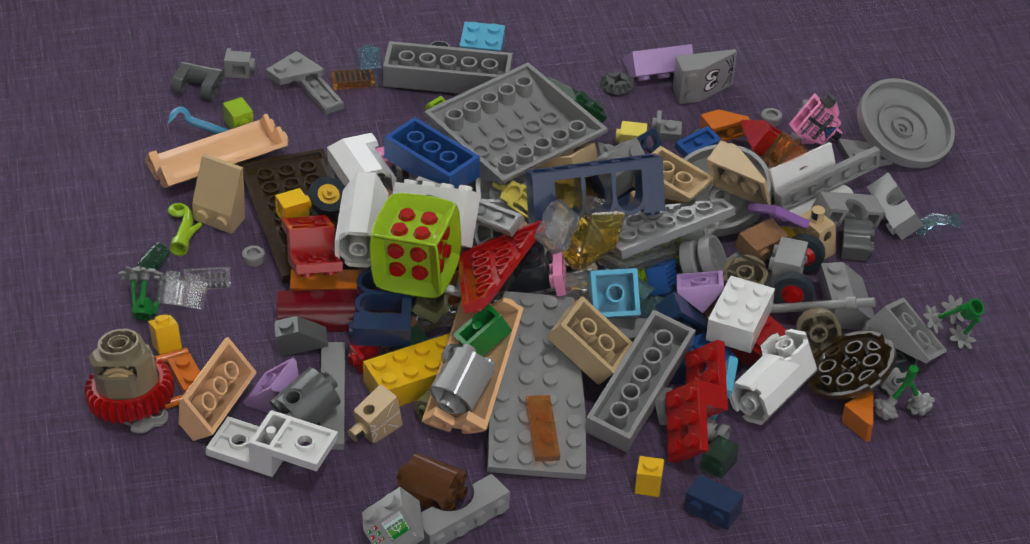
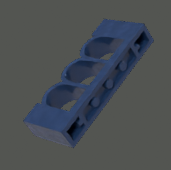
M655 153L525 170L529 224L541 220L544 230H549L550 226H556L557 220L563 223H574L582 218L584 213L593 219H603L611 215L614 209L624 215H633L641 211L647 216L657 215L658 211H665L663 157ZM634 170L635 197L630 204L619 206L616 172ZM604 174L605 201L600 208L589 210L586 198L585 176ZM574 178L575 205L570 212L558 214L555 180Z
M371 266L368 268L358 267L354 321L349 322V336H353V346H410L412 296L389 291L370 290L381 289L373 281ZM368 311H402V313H372Z

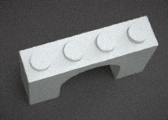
M404 179V183L395 182L393 194H420L454 202L460 214L461 247L472 248L481 193L472 191L473 187L459 185V189H455L454 185L441 183L440 187H436V183L422 181V185H418V181Z

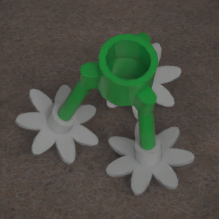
M126 266L125 271L118 273V276L122 277L121 282L129 281L131 284V313L138 320H150L152 315H157L158 307L166 291L173 292V288L181 290L179 286L180 280L172 279V274L166 276L164 273L153 268L147 270L145 267L137 266L131 269V267ZM149 276L160 282L158 286L161 287L154 305L150 298L145 297ZM142 281L140 297L137 300L136 283Z
M949 295L948 303H941V306L947 309L941 314L937 313L936 306L932 308L928 305L925 306L926 313L923 314V317L929 320L926 326L927 328L932 327L935 334L938 333V329H943L940 323L942 318L950 316L951 324L955 323L956 318L960 322H964V319L971 320L966 329H962L959 324H957L956 330L949 328V332L953 335L949 340L952 342L958 341L957 347L959 349L963 346L969 350L972 349L970 343L976 342V339L969 335L972 328L981 322L980 316L985 310L981 300L973 298L962 304V298H958L955 301L953 296Z

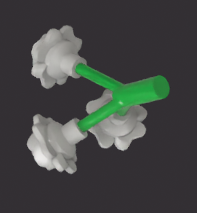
M911 365L907 374L901 373L899 368H894L885 382L880 385L882 389L887 391L890 397L887 400L880 398L874 400L876 404L875 412L879 417L884 420L899 417L895 405L898 402L897 398L907 386L911 387L913 392V398L908 400L907 410H910L913 415H925L933 408L935 399L930 397L929 393L922 394L920 391H917L914 384V379L918 373L917 366Z

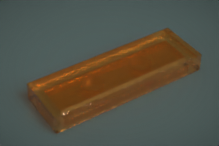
M550 395L526 396L525 403L535 462L559 461L560 450Z

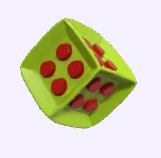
M394 193L387 198L373 224L370 237V262L375 285L389 292L426 298L440 297L445 292L456 271L461 252L460 214L454 202L443 198L412 193Z

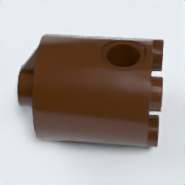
M419 453L414 454L407 464H402L397 473V487H401L418 499L420 507L425 509L434 507L443 511H456L459 500L463 501L468 492V487L464 486L468 475L467 471Z

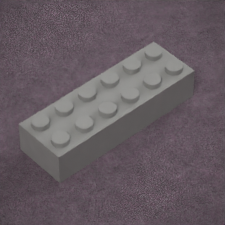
M389 41L383 65V86L462 94L512 70L513 53Z
M653 309L588 414L585 425L586 432L628 453L654 410L656 399L667 388L683 362L685 353L689 352L692 347L696 330Z

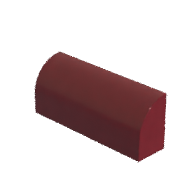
M357 289L277 291V320L299 316L325 326L327 332H349V322L354 321Z

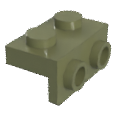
M444 292L440 297L434 298L412 296V312L419 318H426L436 324L439 318H444L449 310L448 300L450 294Z

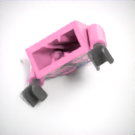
M830 92L827 93L828 95L824 99H820L814 93L789 123L795 133H791V136L799 140L798 146L815 143L823 145L829 138L833 141H838L841 138L842 131L838 129L841 125V121L838 118L840 111L837 100Z

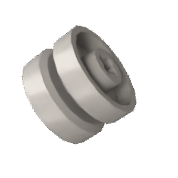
M713 234L700 237L698 242L696 240L682 242L679 247V259L683 274L723 270L727 262L723 246Z

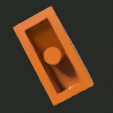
M718 109L701 114L699 128L708 126L722 139L721 141L726 142L744 137L740 121L750 120V118Z

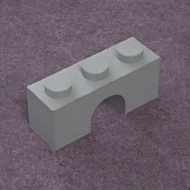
M889 172L867 186L871 195L876 196L884 209L885 214L882 219L883 221L888 220V223L885 225L892 235L897 233L900 239L903 240L924 226L907 200L897 205L906 197Z
M820 191L812 207L816 205L824 207L825 216L838 227H840L846 216L848 218L871 220V227L876 229L885 214L875 195Z

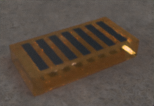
M372 68L331 71L334 90L375 86Z

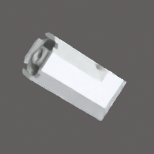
M372 133L344 138L328 146L329 164L345 187L357 172H373L378 175L386 188L393 191L396 177L383 160L381 152L377 153L375 147L379 145Z
M357 172L342 192L335 236V256L339 259L340 256L345 259V264L349 267L368 268L371 266L369 246L372 227L388 198V191L378 175L373 172Z
M789 329L785 331L786 335L780 337L778 333L771 335L760 345L763 356L734 383L733 392L729 399L735 411L741 410L745 414L743 418L747 422L762 425L818 371L806 332Z

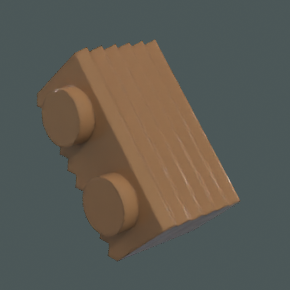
M770 218L766 221L764 220L763 223L754 225L750 229L741 231L735 248H738V251H741L743 255L756 256L765 261L773 254L774 245H779L781 237L789 238V235L773 218Z

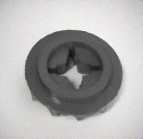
M622 71L606 72L605 76L601 77L602 89L611 94H626L634 86V79L630 77V74H623Z

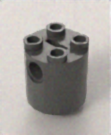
M309 367L270 401V404L279 413L317 424L337 407L341 400L335 391V388L338 387L336 380L328 372H318L314 368Z

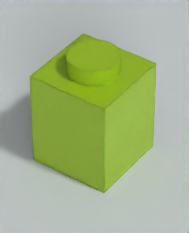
M242 97L223 103V119L230 129L253 122V111Z

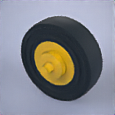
M321 177L315 180L308 191L311 208L320 215L334 216L339 214L342 192L345 185L333 177Z

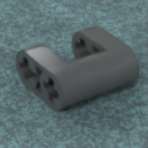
M182 62L172 78L171 92L184 94L192 82L202 85L200 91L202 99L213 100L223 84L224 70Z

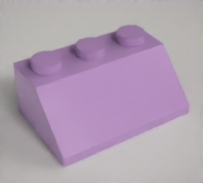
M692 44L633 51L622 58L631 78H638V81L650 80V76H657L658 79L670 77V74L674 73L676 56L693 54Z

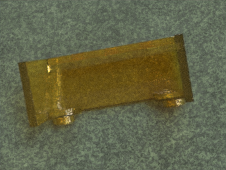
M574 178L555 180L558 214L570 212L575 205ZM623 211L592 212L589 219L584 213L582 218L571 224L557 220V225L550 226L549 230H544V235L553 246L560 245L562 247L563 259L573 270H584L616 247L619 242V234L625 213Z

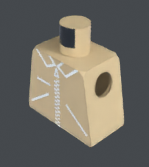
M819 205L813 206L812 209L799 215L810 220L808 228L794 227L793 231L797 235L810 234L817 237L825 247L826 259L836 252V225L825 216L824 207Z
M380 384L354 409L353 413L356 424L348 430V435L355 442L365 437L371 443H376L400 428L403 424L397 396Z

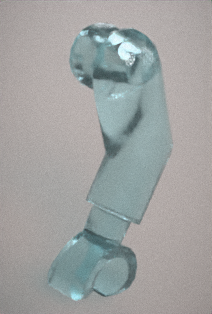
M930 213L920 219L924 226L915 232L919 235H925L927 230L937 224H951L960 228L963 220L959 219L957 213H952L951 217L946 214Z

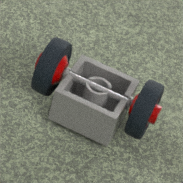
M798 234L792 238L781 237L779 245H774L773 254L769 262L768 270H770V274L768 275L766 286L775 288L774 300L777 304L813 301L814 285L803 273L816 271L821 267V263L824 262L825 247L817 237L810 234Z

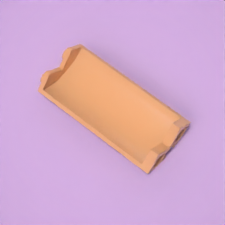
M264 114L260 120L159 154L156 150L149 152L145 161L155 180H160V185L167 188L197 178L203 154L232 164H238L287 147L289 141L285 131L282 132L280 126L275 127L274 121L269 119L268 114Z
M502 298L493 304L489 303L503 316L512 331L483 356L492 359L496 363L494 367L495 372L472 412L449 414L440 409L437 401L430 395L423 415V423L451 432L452 428L462 429L463 434L480 433L487 429L524 309L509 298ZM462 300L460 301L446 346L452 343L459 345L452 334L476 314L472 312L466 314L462 307ZM441 360V363H440V366H439L437 375H438V373L440 372L441 368H442L443 365H444L443 362H442V360Z

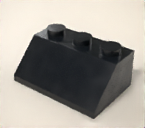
M544 231L504 283L505 291L531 293L551 288L549 281V251Z

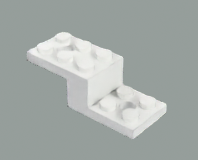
M273 410L268 413L260 427L228 416L206 447V455L270 477L274 476L283 461L318 471L336 443L338 432ZM239 441L245 442V443L240 444V445L234 444V443H237V442H239ZM310 443L308 446H301L300 444Z

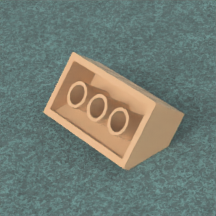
M229 337L223 340L180 399L178 424L193 441L214 434L257 373Z

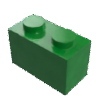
M488 304L452 335L461 347L463 344H469L476 349L477 354L483 357L512 330L503 316Z

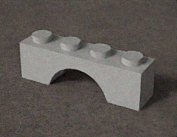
M490 474L472 484L471 502L466 507L456 511H443L434 507L421 512L424 539L419 543L447 544L455 538L465 535L473 528L485 524L489 519L498 514H503L509 509L510 491L496 477Z

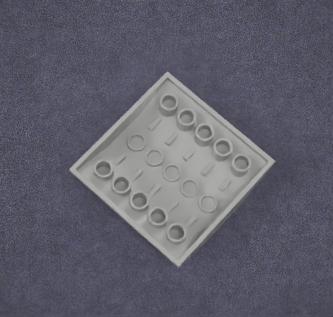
M528 62L424 111V115L434 129L480 156V174L478 178L501 184L524 174L525 170L534 169L608 132V128Z

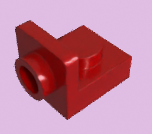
M351 343L350 354L348 355L349 363L352 368H356L359 374H363V361L380 356V346H353V343Z

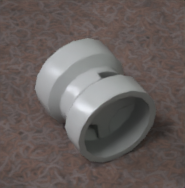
M707 418L708 442L711 441L715 446L724 448L730 436L731 426L726 424L719 425L716 423V420Z

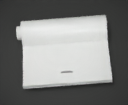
M826 143L769 169L774 200L775 192L835 165L832 143ZM844 184L827 191L853 194L852 189ZM817 196L788 209V211L797 215L805 213L811 209Z

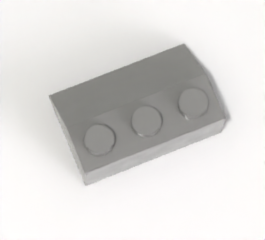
M844 262L821 263L818 285L823 301L844 300L847 297L854 296L857 299L869 298L863 278ZM872 307L858 308V310L847 311V309L830 310L841 323V329L862 328L864 321L870 320L875 316Z

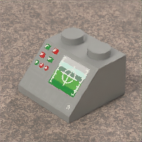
M401 487L387 494L362 512L363 529L372 544H417L424 539L420 501Z

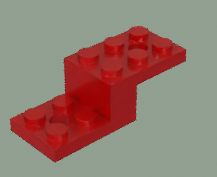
M326 215L281 218V227L287 234L288 262L296 274H300V277H312L314 273L323 272V275L331 276L336 275L337 271H343V262L335 256V226Z
M716 340L685 353L687 383L666 392L668 462L676 464L708 452L707 418L728 410L724 341Z

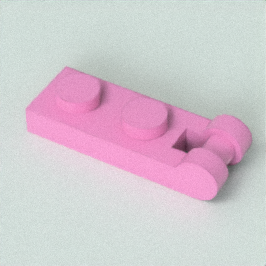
M554 245L548 249L550 257L553 258V262L549 264L551 274L549 275L551 289H556L558 297L566 295L565 260H563L562 247Z

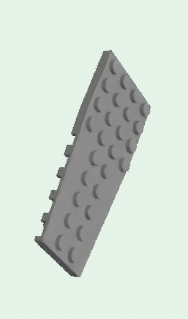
M505 291L503 298L514 300L516 304L524 309L488 423L487 472L585 480L586 411L581 369L546 337L566 309L574 303V298Z

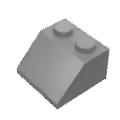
M635 138L619 143L592 161L645 155L638 139ZM634 170L616 172L617 197L632 188ZM600 174L598 176L605 188L604 174Z

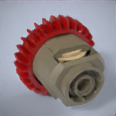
M116 329L104 334L99 339L98 348L89 355L93 374L89 375V380L86 381L84 388L87 406L91 413L96 415L97 419L102 418L104 422L110 420L112 424L117 421L121 425L125 421H129L132 424L134 420L141 422L142 418L147 417L150 419L153 413L158 415L159 409L164 410L166 404L171 403V398L174 397L175 391L172 372L167 364L153 356L150 346L144 343L139 333L130 329Z

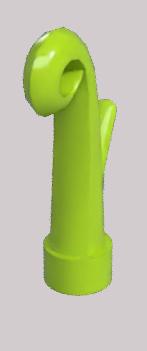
M174 203L168 208L169 214L176 218L183 217L176 236L171 241L170 251L176 256H183L188 251L191 237L202 227V223L198 222L193 226V213L190 208L182 203Z

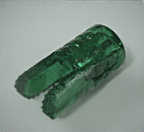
M156 242L140 258L137 266L145 267L147 270L153 268L157 271L169 258L170 252L165 245Z

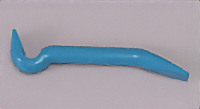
M184 107L173 109L167 123L169 124L178 113H182L185 116L184 121L197 128L214 134L229 130L192 117L190 112Z

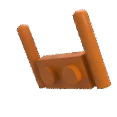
M187 347L155 356L157 360L161 359L163 363H168V367L184 395L200 373ZM183 395L171 398V403L166 404L165 410L179 406Z

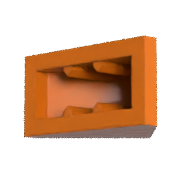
M873 391L845 404L841 421L864 441L869 442L873 428Z

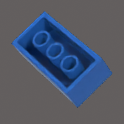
M416 117L384 137V158L417 178L420 176L439 184H452L455 189H459V185L467 186L479 177V155Z

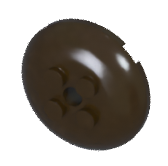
M856 331L841 335L831 340L832 344L823 351L818 349L814 353L813 357L818 371L806 383L814 394L823 399L847 401L862 397L878 388L889 377L896 363V349L893 342L886 339L879 332Z

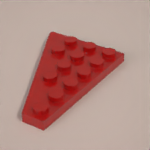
M541 220L517 229L512 237L504 234L460 252L458 263L462 307L466 314L469 312H479L491 302L543 232L544 227Z

